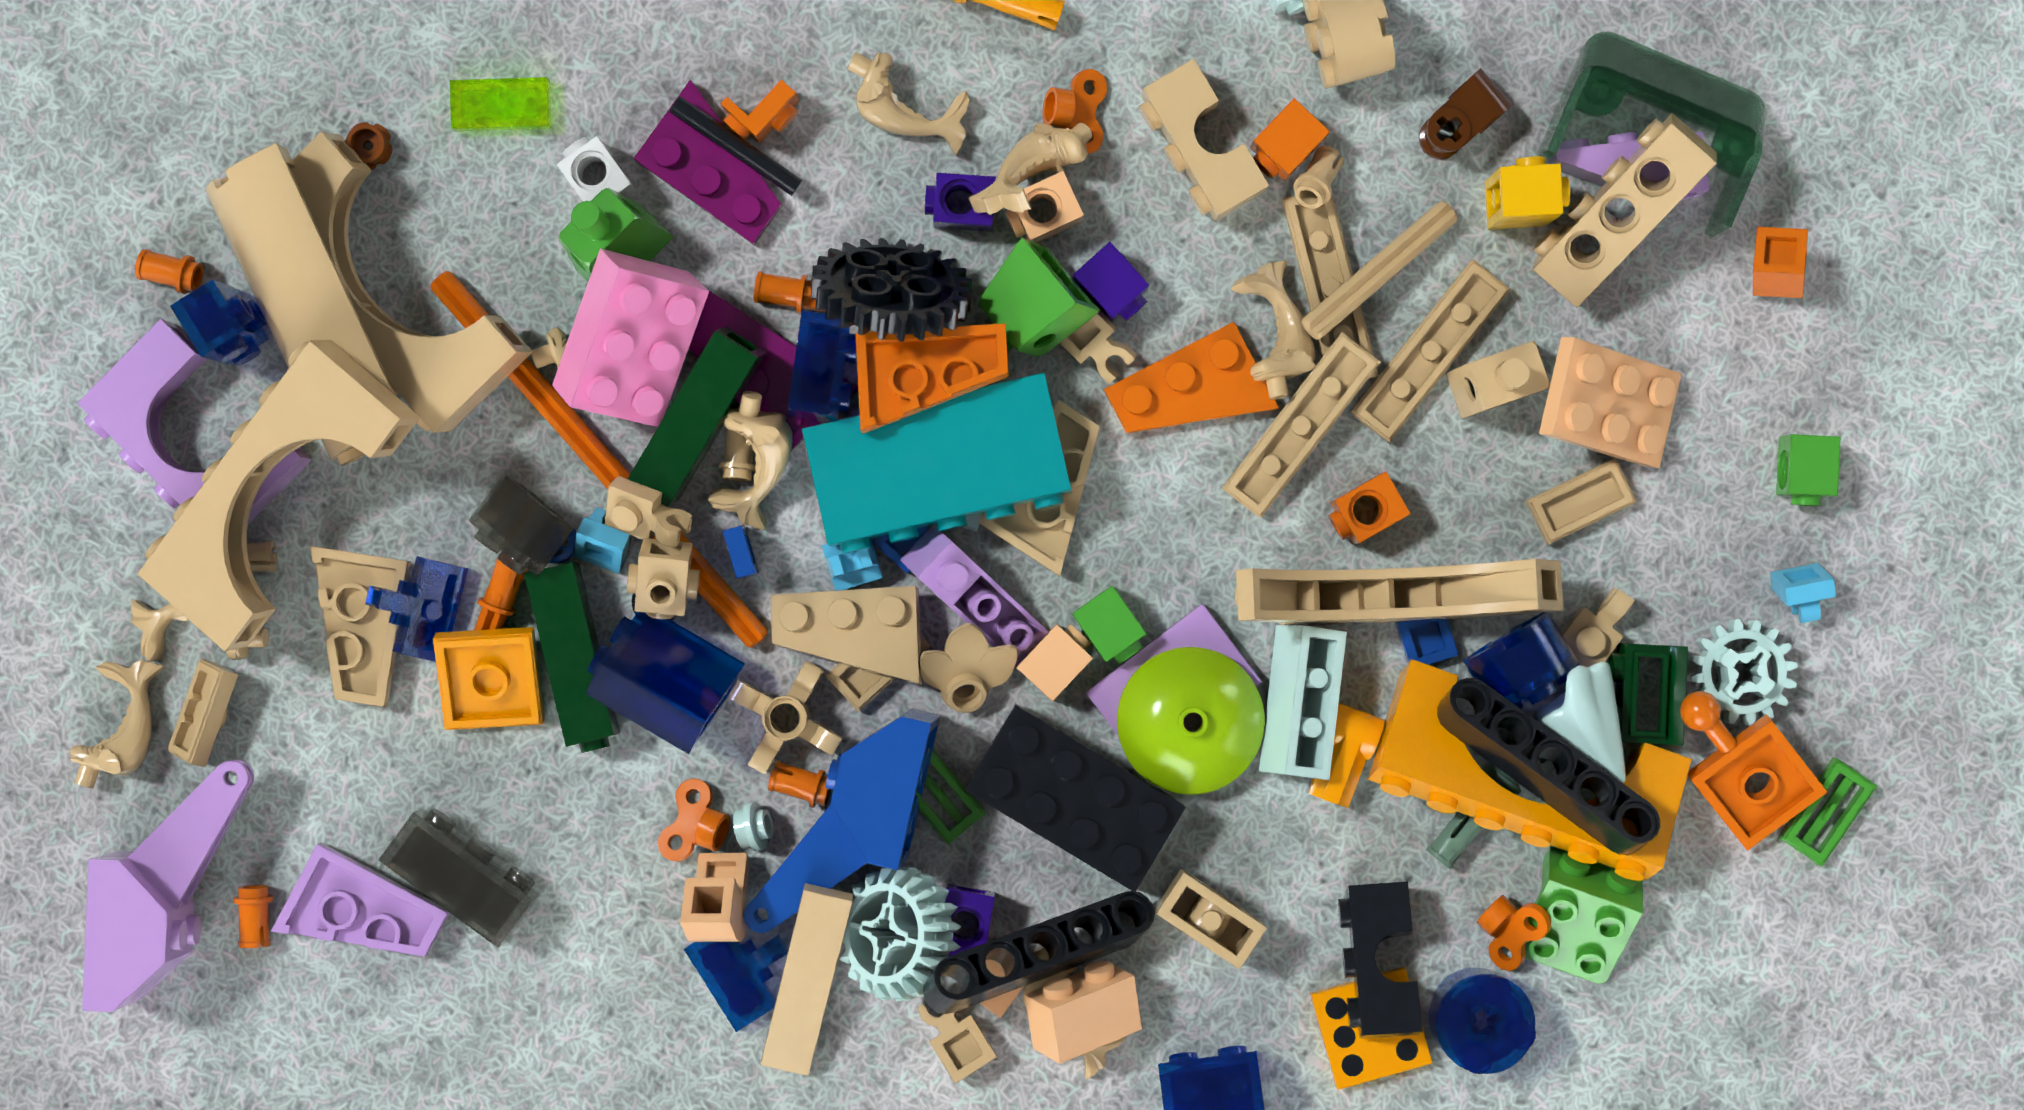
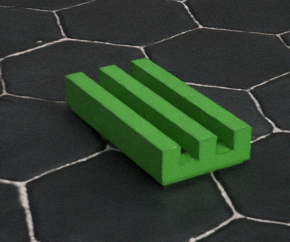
M933 749L930 762L971 810V813L964 817L928 774L925 786L957 823L950 830L925 799L916 791L915 796H919V810L949 845L985 815L986 812L975 798L964 790L965 786Z
M1832 757L1819 776V782L1827 791L1839 773L1844 776L1802 838L1799 839L1796 836L1823 796L1790 819L1778 837L1821 867L1825 864L1877 787L1870 780ZM1855 783L1860 786L1818 849L1815 850L1810 847L1851 785Z

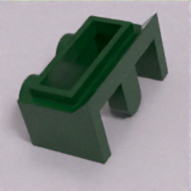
M1619 643L1617 645V653L1610 654L1608 664L1611 668L1613 682H1616L1615 697L1622 742L1684 746L1685 723L1680 715V706L1686 697L1688 646ZM1639 656L1661 658L1658 732L1636 730Z

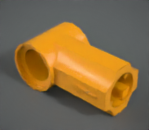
M1338 703L1330 780L1312 778L1307 793L1349 808L1365 762L1372 758L1379 743L1384 727V719Z

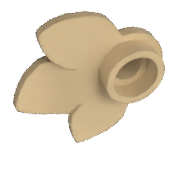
M965 623L950 633L946 640L944 651L929 650L922 653L919 663L920 674L926 684L940 690L941 697L946 705L957 712H973L984 704L989 689L999 686L1009 679L1017 662V649L1015 645L988 647L987 639L982 630L973 623ZM969 684L965 688H959L960 686Z

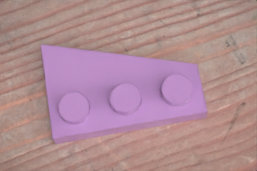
M321 842L313 850L271 932L311 936L320 940L341 941L365 945L368 948L425 957L429 954L451 911Z

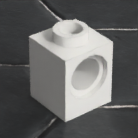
M597 136L590 141L587 137H583L572 143L562 153L565 159L557 164L582 201H591L605 188H610L626 197L637 191ZM594 162L605 164L606 176L602 182L593 186L584 184L583 172L589 164Z

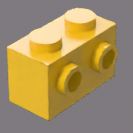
M1532 156L1518 158L1515 160L1516 165L1497 169L1484 181L1487 230L1546 227L1564 214L1563 207H1568L1570 203V183L1568 177H1561V164H1546V157Z

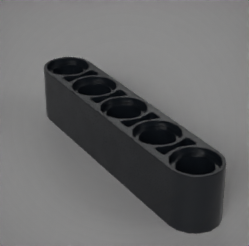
M1477 678L1461 679L1440 700L1437 707V717L1440 724L1449 733L1609 850L1619 855H1629L1637 852L1658 834L1660 817L1651 803L1485 682ZM1456 698H1463L1469 701L1474 708V715L1463 713L1457 706ZM1497 728H1504L1510 731L1514 736L1515 745L1504 743L1499 738ZM1539 758L1548 759L1553 763L1556 769V776L1549 775L1541 769ZM1580 788H1587L1595 794L1597 806L1586 803L1581 796ZM1622 818H1628L1636 824L1638 837L1629 834L1624 829Z
M1123 892L948 956L938 963L927 978L923 987L924 1000L936 1012L943 1014L954 1013L1125 949L1136 943L1154 922L1155 911L1153 904L1148 897L1140 892ZM1121 911L1130 915L1134 920L1135 928L1124 925L1119 919L1118 912ZM1079 927L1086 930L1091 936L1092 944L1083 943L1079 940L1074 928ZM1035 943L1044 947L1048 952L1049 960L1037 958L1031 951L1030 944ZM986 960H994L1001 964L1005 977H998L990 973L986 966ZM948 976L956 980L961 992L953 994L945 990L941 984L940 977Z

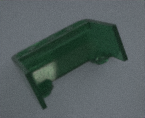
M1600 32L1593 35L1585 42L1579 52L1536 156L1546 157L1547 162L1557 153L1575 110L1593 117L1606 116L1612 113L1621 104L1624 95H1627L1669 114L1673 113L1676 117L1715 133L1710 146L1717 152V164L1715 166L1729 175L1704 234L1714 237L1731 228L1762 155L1766 121V108L1763 100L1749 89L1616 33Z

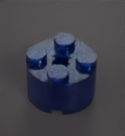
M1542 612L1510 629L1509 633L1494 642L1490 641L1463 660L1472 678L1485 682L1520 709L1524 707L1521 702L1522 699L1525 702L1529 700L1531 705L1545 699L1558 690L1553 681L1556 680L1558 685L1565 683L1568 673L1573 668L1581 666L1548 612Z
M1469 967L1450 974L1437 986L1429 1009V1029L1439 1048L1458 1066L1474 1074L1501 1072L1519 1062L1530 1046L1533 1045L1536 1039V1023L1532 1004L1523 990L1504 975L1490 969ZM1479 1010L1490 1015L1486 1019L1488 1026L1482 1030L1475 1025L1477 1022L1475 1013Z

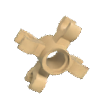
M805 661L788 694L777 698H772L745 681L738 680L729 698L761 715L763 726L766 730V734L754 752L748 766L765 775L770 770L784 742L798 736L830 755L836 752L843 736L810 719L809 708L806 705L825 670L809 661ZM782 703L793 705L799 712V724L793 731H783L774 723V711Z

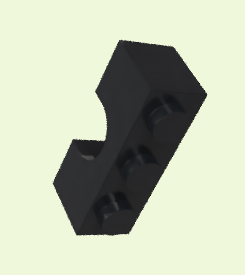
M1408 881L1349 885L1346 890L1347 898L1338 899L1340 928H1349L1351 948H1342L1345 978L1354 977L1355 997L1347 998L1349 1028L1358 1027L1359 1039L1419 1035L1422 1032L1418 981L1395 982L1389 980L1381 974L1375 961L1376 948L1383 940L1391 937L1410 936L1413 931Z

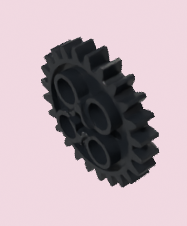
M880 238L878 245H872L865 239H860L859 247L844 242L842 243V251L829 248L827 257L819 256L817 265H813L810 297L811 299H816L815 308L817 310H826L825 318L827 320L841 318L840 328L842 329L855 325L858 326V335L861 336L871 330L877 332L879 340H883L887 334H895L899 341H904L906 334H912L917 339L924 340L926 331L940 337L943 333V327L955 330L957 328V321L965 322L967 312H970L973 289H971L972 279L966 278V268H956V259L954 258L941 260L942 251L936 250L926 253L924 252V244L921 243L913 248L906 247L905 240L900 239L896 245H889L884 238Z

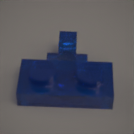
M417 556L410 582L399 580L397 591L372 585L369 586L365 604L377 609L391 611L388 623L399 625L392 649L393 652L436 662L433 637L438 632L453 631L469 568Z
M779 934L756 948L751 938L742 944L740 942H693L684 948V951L735 1032L774 1009L776 998L766 984V981L774 975L768 966L785 956L788 952V948Z

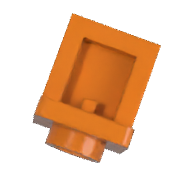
M781 79L749 115L743 112L726 96L720 105L728 115L722 121L742 139L745 140L751 135L756 141L761 143L773 129L781 132L791 123L798 113L794 106L799 102L796 92Z

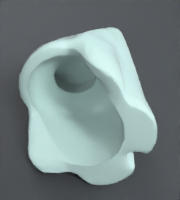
M1599 662L1590 667L1577 666L1567 675L1566 692L1556 700L1543 705L1537 710V721L1620 782L1624 783L1626 775L1623 746L1610 665L1607 662Z

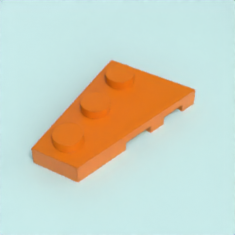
M1235 322L1218 329L1103 390L1125 433L1279 409L1276 401L1269 399L1266 382L1253 380L1250 368L1255 364V361Z
M1005 323L957 326L955 330L943 327L942 336L939 337L926 331L924 340H919L912 334H906L905 340L899 341L895 334H887L883 340H879L875 331L867 332L862 336L858 335V332L855 333L861 434L1009 377Z

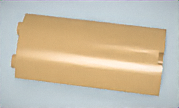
M274 143L226 169L227 177L212 180L206 187V194L287 368H290L288 360L291 354L301 344L310 340H332L394 394L290 169L294 168L295 165L287 148ZM321 439L330 460L338 459L340 466L366 456L360 450L345 443Z

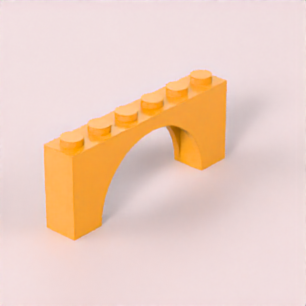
M1413 659L1400 672L1368 780L1380 784L1381 790L1398 797L1412 795L1426 800L1427 806L1438 812L1453 814L1457 811L1474 818L1473 821L1477 825L1489 830H1502L1504 828L1521 834L1520 838L1533 846L1549 847L1552 845L1568 851L1567 855L1571 859L1581 863L1595 864L1599 862L1615 868L1614 872L1625 879L1634 881L1648 880L1663 869L1691 763L1690 758L1648 743H1643L1629 756L1625 767L1626 780L1623 784L1651 803L1657 810L1660 817V829L1658 834L1637 852L1629 855H1619L1606 848L1548 804L1525 799L1500 786L1480 768L1466 745L1440 724L1437 717V707L1440 700L1457 683L1458 675ZM1594 798L1586 801V803L1597 806V799ZM1622 818L1624 829L1629 834L1638 837L1636 824L1628 818Z

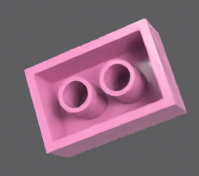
M600 248L552 386L571 408L658 427L667 410L709 290L689 271Z

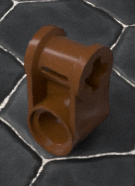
M1480 68L1448 97L1449 100L1423 124L1418 136L1420 147L1431 158L1447 159L1456 154L1478 133H1483L1514 104ZM1448 125L1453 130V133L1442 142L1436 134L1440 129Z

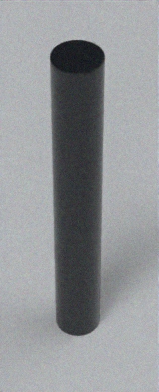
M681 96L672 105L669 113L792 196L801 184L802 179Z

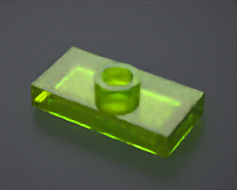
M548 77L450 80L451 129L454 132L550 129V79Z

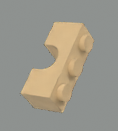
M1195 59L1190 60L1143 88L1141 97L1144 103L1139 105V110L1152 131L1158 128L1161 129L1169 145L1163 148L1174 170L1177 173L1185 170L1194 185L1188 192L1201 215L1209 212L1216 222L1266 192L1269 184L1245 144L1224 154L1208 152L1199 145L1195 137L1194 126L1201 117L1216 109L1219 99Z

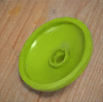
M1174 648L1159 653L1147 660L1128 680L1121 694L1117 709L1118 737L1124 754L1131 765L1150 783L1178 794L1208 793L1233 782L1254 760L1264 734L1263 704L1258 689L1251 677L1231 658L1206 648ZM1198 713L1201 716L1202 725L1197 731L1191 732L1185 729L1183 722L1187 714Z

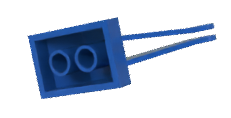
M912 708L856 743L844 753L839 754L837 760H832L826 780V788L833 790L831 804L759 893L746 906L744 920L752 931L757 933L768 932L798 912L805 883L831 889L867 863L899 870L909 858L919 814V796L915 795L917 791L923 797L930 758L941 715ZM759 908H763L768 912V919L759 917Z

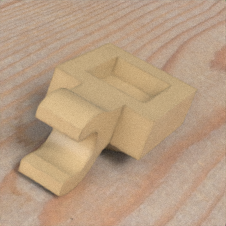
M617 476L609 485L605 525L642 540L643 538L652 539L655 535L660 543L670 547H677L679 545L680 532L689 534L691 531L692 515L681 509H673L661 505L662 492L623 477Z
M1613 588L1594 614L1581 606L1552 646L1579 666L1590 667L1596 663L1605 662L1624 637L1612 627L1625 615L1635 600L1622 590Z

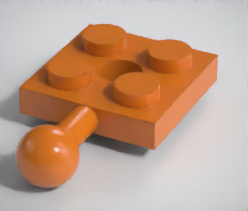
M1696 691L1687 695L1682 701L1680 715L1683 722L1693 730L1704 731L1718 749L1689 770L1688 777L1747 851L1828 793L1767 714L1736 737H1733L1719 719L1721 715L1720 704L1712 694ZM1758 772L1768 774L1769 780L1763 790L1756 793L1745 791V783L1751 775Z

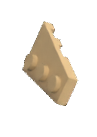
M1058 400L1053 411L1072 493L1063 494V504L1035 509L1034 502L1015 505V515L987 521L984 513L978 523L1060 577L1100 426Z
M310 546L312 561L316 565L319 590H317L320 608H323L327 633V640L325 641L334 697L336 700L387 707L411 561Z
M916 586L771 595L772 644L829 661H836L922 686L919 666L921 658L919 588Z

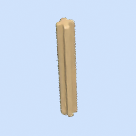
M1444 201L1435 204L1302 318L1301 324L1307 333L1315 340L1324 337L1454 225L1458 218L1450 205Z

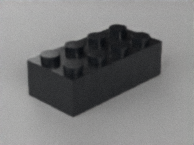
M1016 703L964 789L966 792L1133 892H1136L1186 808L1180 801Z

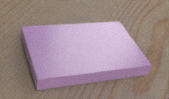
M1203 604L1199 605L1085 692L1117 735V709L1125 685L1142 664L1164 651L1180 647H1200L1214 650L1239 664L1251 677L1256 686L1262 682ZM1198 713L1187 714L1183 722L1185 729L1191 732L1197 731L1202 725L1201 716Z

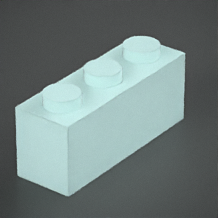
M1276 625L1259 765L1260 772L1330 780L1347 632L1303 625Z

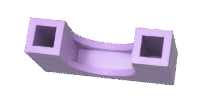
M160 319L77 404L88 414L84 418L85 423L103 439L111 436L123 448L119 453L122 460L139 474L145 470L158 483L154 487L155 492L167 504L176 508L187 499L196 495L204 484L201 480L204 472H191L172 459L162 441L160 431L161 416L171 395L209 357L174 323ZM300 447L284 457L267 475L254 498L248 524L312 461Z

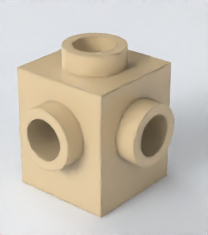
M643 538L638 556V564L630 563L627 579V593L636 594V612H646L648 616L656 619H670L676 615L685 616L688 599L697 600L700 570L691 569L693 543L679 541L677 547H670L660 543L657 539Z

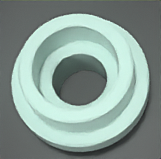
M754 801L746 803L743 809L734 812V833L740 847L743 849L751 847L754 851L766 849L768 839L772 838L774 833L772 818L768 810H762L761 806Z

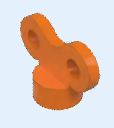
M1085 69L1073 77L1070 85L1071 90L1049 88L1044 98L1042 115L1044 124L1051 125L1052 127L1072 129L1078 123L1086 124L1092 132V138L1085 145L1088 154H1092L1100 148L1104 138L1103 130L1095 114L1097 106L1106 97L1107 82L1099 71ZM1086 81H1090L1094 86V92L1091 95L1087 94L1084 90V83Z
M692 778L685 780L676 791L677 819L662 830L657 843L662 856L675 862H680L690 857L695 845L715 852L718 851L725 842L730 828L729 814L709 808L713 801V793L710 786L700 779ZM695 790L699 791V801L691 804L688 799L689 794ZM680 836L682 838V845L679 849L673 850L671 848V841L674 837Z
M1504 895L1495 900L1476 922L1485 932L1494 937L1489 945L1490 958L1497 967L1506 971L1515 970L1523 964L1526 958L1525 944L1527 941L1541 940L1551 929L1550 916L1543 907L1538 904L1528 903L1518 909ZM1528 917H1532L1537 921V927L1530 925ZM1502 947L1508 948L1511 951L1512 957H1507L1503 953Z

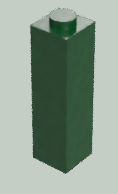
M727 326L716 330L636 463L628 480L662 492L661 505L669 507L677 502L723 428L728 410L736 406L767 352Z
M570 562L525 573L524 576L565 746L579 744L581 753L609 747L608 737L620 734V729L580 563Z

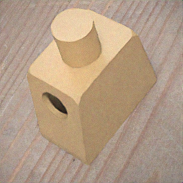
M1535 340L1467 363L1445 373L1461 419L1548 390L1550 387V382ZM1469 380L1471 381L1474 387L1476 398L1473 396L1470 390Z

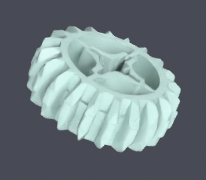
M900 867L898 871L882 868L881 871H873L866 874L865 882L852 885L855 897H853L842 941L846 951L839 960L846 964H852L847 977L860 981V990L874 993L875 998L910 1001L915 997H923V987L931 972L941 960L949 956L950 951L961 948L953 941V932H956L962 926L951 920V915L958 907L952 903H945L949 890L942 886H936V877L930 874H922L921 870H917V868L903 867L901 869ZM942 976L940 980L941 983H944V977Z

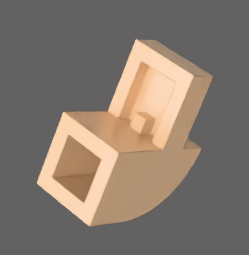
M699 853L696 878L685 879L680 924L689 942H741L744 939L747 931L744 911L746 908L750 859L747 853Z

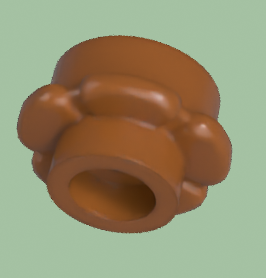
M368 122L356 124L349 131L345 143L359 155V158L371 170H374L378 164H385L390 159L393 151L392 146L389 144L391 136L388 130L380 124L370 125ZM367 142H372L373 148L367 151L365 149V144Z

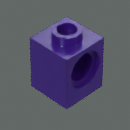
M936 173V186L926 185L925 215H934V228L993 232L994 213L991 215L987 212L977 213L974 212L972 207L964 214H955L947 208L946 200L951 193L959 190L966 191L971 196L977 194L993 184L996 177Z
M1110 241L1073 274V279L1112 322L1120 315L1125 321H1128L1148 302L1142 295L1148 290L1149 284Z
M947 884L946 889L949 892L945 903H952L958 907L951 915V919L956 913L967 911L974 914L979 922L978 930L971 936L963 937L953 932V941L961 948L950 951L949 956L987 942L995 892Z

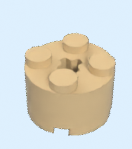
M1302 0L1307 19L1312 21L1311 23L1304 24L1306 42L1311 53L1320 52L1322 60H1318V70L1325 89L1383 74L1395 68L1392 34L1386 35L1383 19L1388 18L1383 0Z

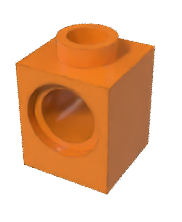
M1293 98L1253 140L1250 149L1255 153L1253 159L1264 174L1272 179L1278 174L1286 181L1326 139L1330 131Z
M1757 227L1753 265V296L1803 298L1808 229Z
M1385 471L1331 501L1330 504L1334 512L1329 514L1328 517L1342 540L1350 537L1353 544H1359L1411 513ZM1360 497H1368L1377 505V517L1369 525L1360 523L1353 513L1354 503Z

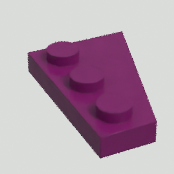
M689 80L679 96L722 124L696 86ZM670 107L633 159L749 243L755 245L782 208L781 203L760 174L669 113Z

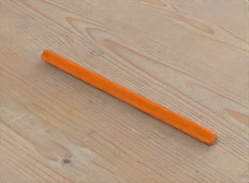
M445 271L431 283L430 288L464 328L474 324L482 316L489 315L453 273ZM526 358L508 376L510 380L607 489L617 476L628 479L630 473L578 414L564 401L532 362ZM680 532V540H679V541H680V542H690V541L685 537V535H684L682 532ZM693 546L691 569L700 570L698 592L746 647H755L767 636V628Z

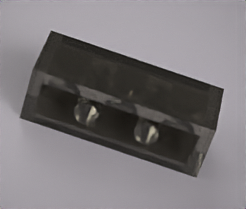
M432 808L429 813L424 809L413 812L378 860L499 948L509 940L541 896L532 889L535 881L514 866H511L507 871L492 860L496 853L482 841L474 837L466 841L453 831L456 823L441 811Z

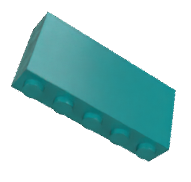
M1045 373L981 387L865 434H861L860 415L802 429L827 544L831 547L840 546L842 554L871 548L869 539L889 535L890 543L919 537L918 528L937 524L939 532L967 526V516L985 513L987 521L1016 514L1015 505L1034 502L1035 509L1056 506L1064 503L1063 494L1072 493Z

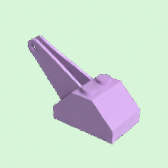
M236 759L225 761L218 765L133 852L117 851L88 859L82 1011L114 1012L142 999L193 952V945L199 943L201 918L199 915H194L195 902L191 898L238 808L254 782L253 769L247 762ZM232 771L238 776L236 784L230 780V773Z

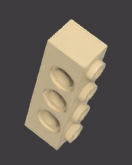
M1673 113L1663 123L1657 118L1653 120L1637 138L1636 142L1641 146L1628 160L1622 155L1618 157L1602 175L1601 178L1606 183L1594 196H1591L1588 192L1583 194L1567 213L1572 219L1559 233L1554 228L1549 230L1533 249L1538 254L1534 260L1533 271L1576 308L1584 302L1717 164V152ZM1659 161L1668 167L1670 173L1665 179L1653 182L1647 180L1642 175L1641 169L1649 162ZM1624 198L1629 200L1635 209L1629 216L1618 218L1611 215L1606 206L1613 199ZM1588 234L1599 241L1600 247L1592 253H1582L1573 246L1572 241L1580 235Z

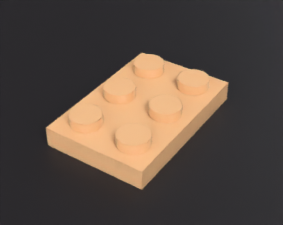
M1561 337L1539 434L1641 466L1660 468L1682 373L1575 337Z

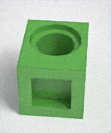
M1799 434L1780 436L1778 442L1776 495L1791 496V505L1821 506L1822 498L1838 496L1841 437Z
M1113 585L1071 613L1104 662H1108L1114 657L1118 664H1121L1143 648L1138 640L1145 636L1146 632Z

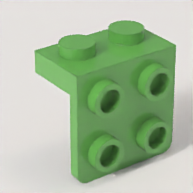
M1550 846L1543 860L1542 889L1534 904L1540 905L1547 911L1551 919V929L1541 940L1526 942V958L1594 983H1604L1608 980L1643 914V880L1625 879L1614 872L1615 868L1598 862L1595 864H1585L1575 861L1567 855L1568 851ZM1528 917L1530 925L1537 927V921L1532 917Z

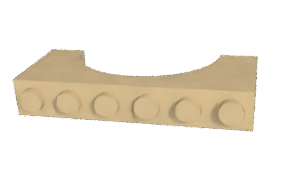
M320 132L293 159L295 167L290 169L394 394H400L411 407L410 409L420 416L416 424L422 429L432 431L433 433L450 432L533 351L502 316L484 315L474 324L456 333L445 336H431L416 332L398 323L373 301L355 271L348 239L349 217L354 198L372 170L345 143L341 135Z
M310 340L295 349L288 360L290 368L280 381L274 382L263 392L259 399V404L261 405L259 410L251 420L242 423L232 434L230 442L233 445L222 459L216 460L206 469L201 479L204 484L194 497L187 499L178 507L173 516L176 522L166 535L159 537L150 545L145 553V557L148 560L137 573L225 652L247 647L276 610L257 585L251 571L247 553V525L254 498L267 475L288 454L305 444L320 439L345 443L360 450L369 458L392 456L420 418L419 415L332 340Z

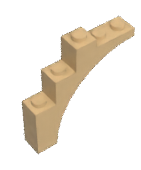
M1526 559L1479 564L1389 569L1278 570L1250 568L1236 570L1237 587L1235 589V602L1238 607V621L1277 622L1280 625L1314 626L1348 622L1389 623L1433 618L1463 620L1564 611L1561 561Z

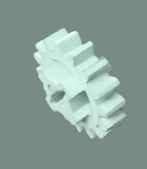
M1729 619L1727 632L1721 625L1711 626L1712 640L1697 638L1695 641L1699 648L1703 650L1701 655L1688 656L1687 661L1697 665V672L1688 675L1687 681L1699 683L1700 689L1697 691L1708 692L1718 700L1721 711L1724 710V723L1734 724L1739 714L1744 725L1755 723L1756 713L1761 717L1767 714L1770 719L1773 718V710L1770 705L1787 706L1789 702L1781 693L1784 688L1790 689L1797 686L1796 682L1786 678L1787 671L1798 668L1797 662L1785 661L1783 656L1792 648L1790 643L1775 644L1774 641L1779 632L1775 628H1768L1761 634V622L1758 620H1749L1745 630L1740 619ZM1736 639L1751 640L1741 651L1737 652L1724 646ZM1769 658L1772 665V679L1768 676L1767 661ZM1736 663H1748L1745 668L1746 673L1750 675L1748 681H1736L1739 676V672L1734 668ZM1712 664L1716 666L1718 678L1715 686L1711 677ZM1750 692L1759 697V699L1749 704H1733V701L1738 700L1743 693Z

